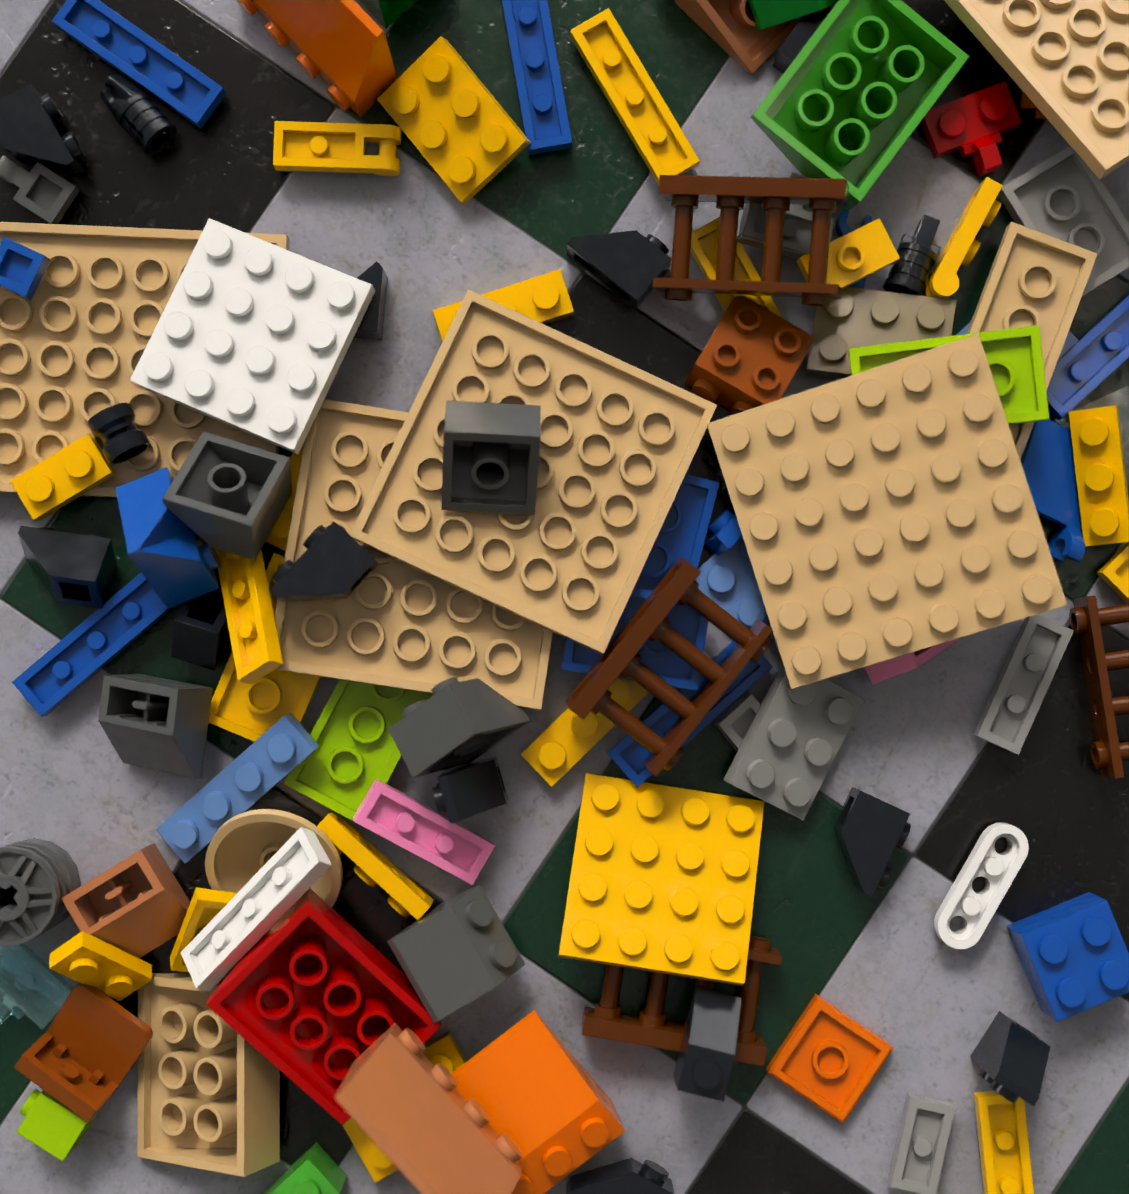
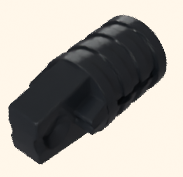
M122 74L108 76L104 87L101 89L100 97L115 117L116 122L124 128L126 133L133 138L147 155H155L164 150L176 135L177 129L174 124L168 121V118L160 112L159 108L152 103L146 94Z
M924 214L916 227L913 237L903 234L897 248L900 259L890 269L889 278H886L883 285L885 291L923 296V289L927 284L932 266L935 265L941 247L932 244L940 220Z

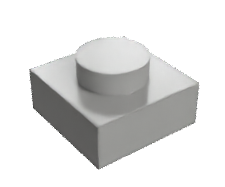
M744 692L712 721L736 751H738L761 706L749 692Z

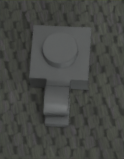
M2 155L0 158V177L19 188L13 200L47 223L59 224L80 190L39 162L35 164L29 173L7 157Z

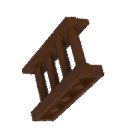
M660 175L659 195L666 201H671V207L675 208L671 278H653L652 286L660 292H665L666 300L692 301V293L802 297V305L829 306L830 298L841 299L842 289L839 284H826L831 213L836 212L837 206H848L849 185L847 179ZM698 202H716V208L720 209L716 280L689 279L693 209H698ZM744 203L762 204V210L766 211L761 281L734 280L739 210L744 209ZM790 204L809 205L808 211L813 212L808 283L780 282L785 212L790 211Z
M680 557L565 701L568 708L583 720L590 711L594 715L601 713L651 752L644 761V764L656 777L663 768L668 771L679 761L684 752V749L681 747L749 660L755 662L765 653L771 642L768 636L773 631L772 628L758 619L750 629L745 627L698 589L699 583L695 579L701 572L687 560ZM677 602L680 605L687 603L737 643L736 647L721 665L717 664L668 625L670 620L666 616ZM648 639L652 642L656 639L709 680L692 702L640 662L641 656L637 652ZM619 675L623 678L629 676L680 716L663 738L610 698L612 692L608 689Z
M1096 595L1073 598L1074 608L1070 609L1069 618L1074 634H1078L1094 732L1095 742H1092L1090 746L1091 759L1094 767L1099 769L1101 776L1114 779L1124 778L1122 761L1129 760V742L1119 743L1115 716L1129 714V696L1112 698L1108 671L1129 668V650L1105 653L1101 626L1129 622V604L1098 608Z
M750 936L745 984L741 986L740 991L742 999L734 1058L736 1062L760 1066L765 1065L767 1046L763 1038L757 1036V1031L753 1029L763 965L764 963L781 965L782 955L779 950L771 947L772 941L762 937ZM606 965L600 1002L595 1003V1008L584 1006L581 1024L582 1035L679 1052L687 1018H685L684 1023L667 1021V1015L663 1014L670 974L651 972L646 1007L637 1016L622 1013V1008L618 1006L624 967ZM696 979L695 986L699 985L713 989L714 981Z

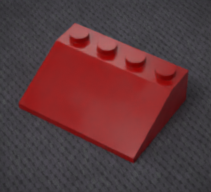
M311 888L241 958L206 1001V1005L341 1125L351 1116L334 1097L355 1059L394 1023L402 1031L406 1028L412 1030L423 1044L442 1026L441 1020L433 1023L408 977Z

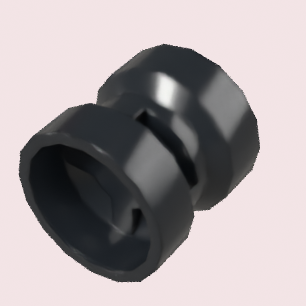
M127 402L110 406L98 412L87 423L93 435L102 440L104 444L102 452L110 465L130 460L147 450L151 445L145 432L137 429L134 423L136 415Z

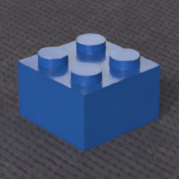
M1088 892L1007 925L1040 1009L1056 1022L1129 993V952L1107 900Z

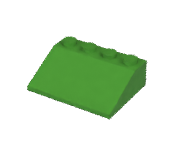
M839 0L750 118L802 176L808 178L847 179L849 185L848 206L838 207L848 211L861 202L969 56L902 0Z

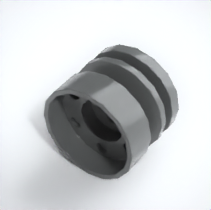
M32 838L0 847V945L9 947L27 943L51 930L70 915L61 898L81 886L78 868L68 852L52 841ZM11 887H15L18 891L14 896L16 902H12L9 898L13 892Z

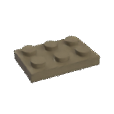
M845 287L842 289L841 299L830 298L829 306H817L812 333L813 342L810 346L807 374L839 379L851 376L849 348L951 336L957 300Z

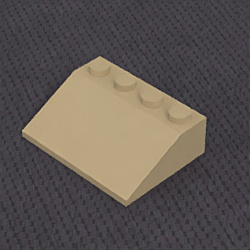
M152 973V980L138 989V1018L153 1031V1037L138 1058L137 1157L240 1177H246L280 1162V1070L206 1005V1001L229 973L210 991L196 989L190 973Z

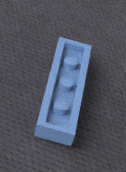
M289 712L161 824L156 831L186 864L210 844L214 834L226 821L250 809L320 746Z

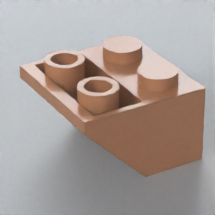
M155 843L137 851L61 898L80 931H84L138 958H141L179 934L190 905L188 897Z

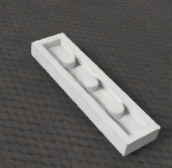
M300 827L181 951L182 958L196 989L210 991L332 866L314 831Z

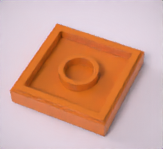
M815 993L766 1067V1071L841 1123H844L893 1047L890 1043Z

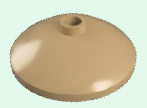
M257 809L246 811L230 818L217 830L206 852L205 870L212 890L238 893L296 831L303 827L314 831L332 864L310 887L332 908L342 886V863L331 840L313 823L290 812L275 809Z

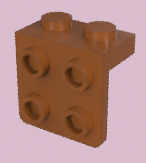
M743 295L735 296L684 384L692 388L695 395L710 402H716L729 409L732 415L779 400L812 345V337L806 331Z
M78 983L67 997L47 1031L22 1054L14 1068L89 1123L117 1091L153 1037V1031L147 1024L95 986Z

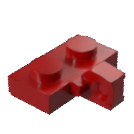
M1006 81L930 109L920 124L934 159L959 150L963 158L971 155L978 176L981 177L997 171L999 166L1003 164L997 145L1002 142L1001 134L1016 129L1021 124V120Z

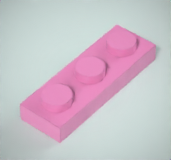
M375 778L353 816L355 823L471 885L474 884L495 847V844L489 839L457 822L450 823L448 817L439 814V812Z

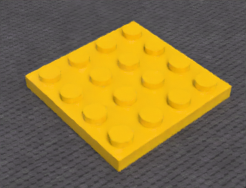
M586 773L558 957L739 986L744 985L765 801L646 782L636 787L631 780Z

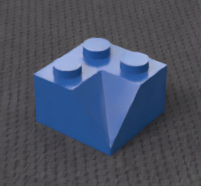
M166 467L118 486L115 489L128 555L169 609L219 589L215 569L220 568L221 564L215 548L211 547L163 505L162 498L174 480L170 470Z

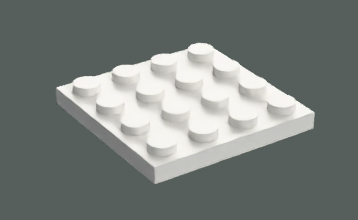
M209 218L130 381L140 388L298 455L372 300L375 289L372 284Z

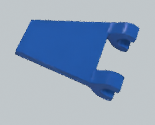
M1049 419L1047 421L1035 422L1020 460L1038 515L1060 525L1058 531L1048 542L1052 559L1064 562V558L1067 557L1078 562L1081 561L1084 555L1085 542L1080 527L1071 431Z

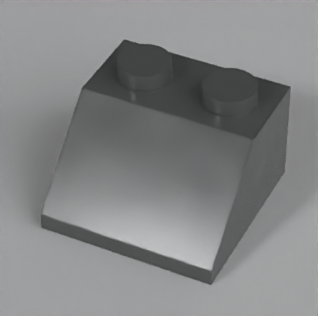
M446 400L441 510L535 515L541 438V406Z
M203 431L163 496V505L211 547L256 560L292 494L290 458Z
M452 677L434 686L431 690L433 696L428 700H421L406 707L401 712L404 718L388 730L412 777L415 778L471 763L527 724L530 719L526 712L480 679L476 678L459 682L456 677Z
M480 884L448 898L387 941L433 1023L442 1020L495 989L525 965L524 960Z

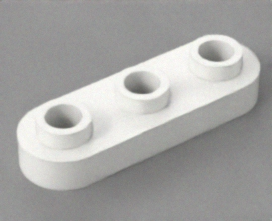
M994 823L988 826L980 835L934 917L935 932L948 946L955 949H967L975 945L981 938L1028 855V840L1019 828L1008 823ZM1005 837L1008 846L1004 852L997 853L994 847L997 839ZM980 876L984 877V889L974 892L972 889L973 880ZM955 916H961L963 919L962 927L957 931H952L949 926L951 919Z

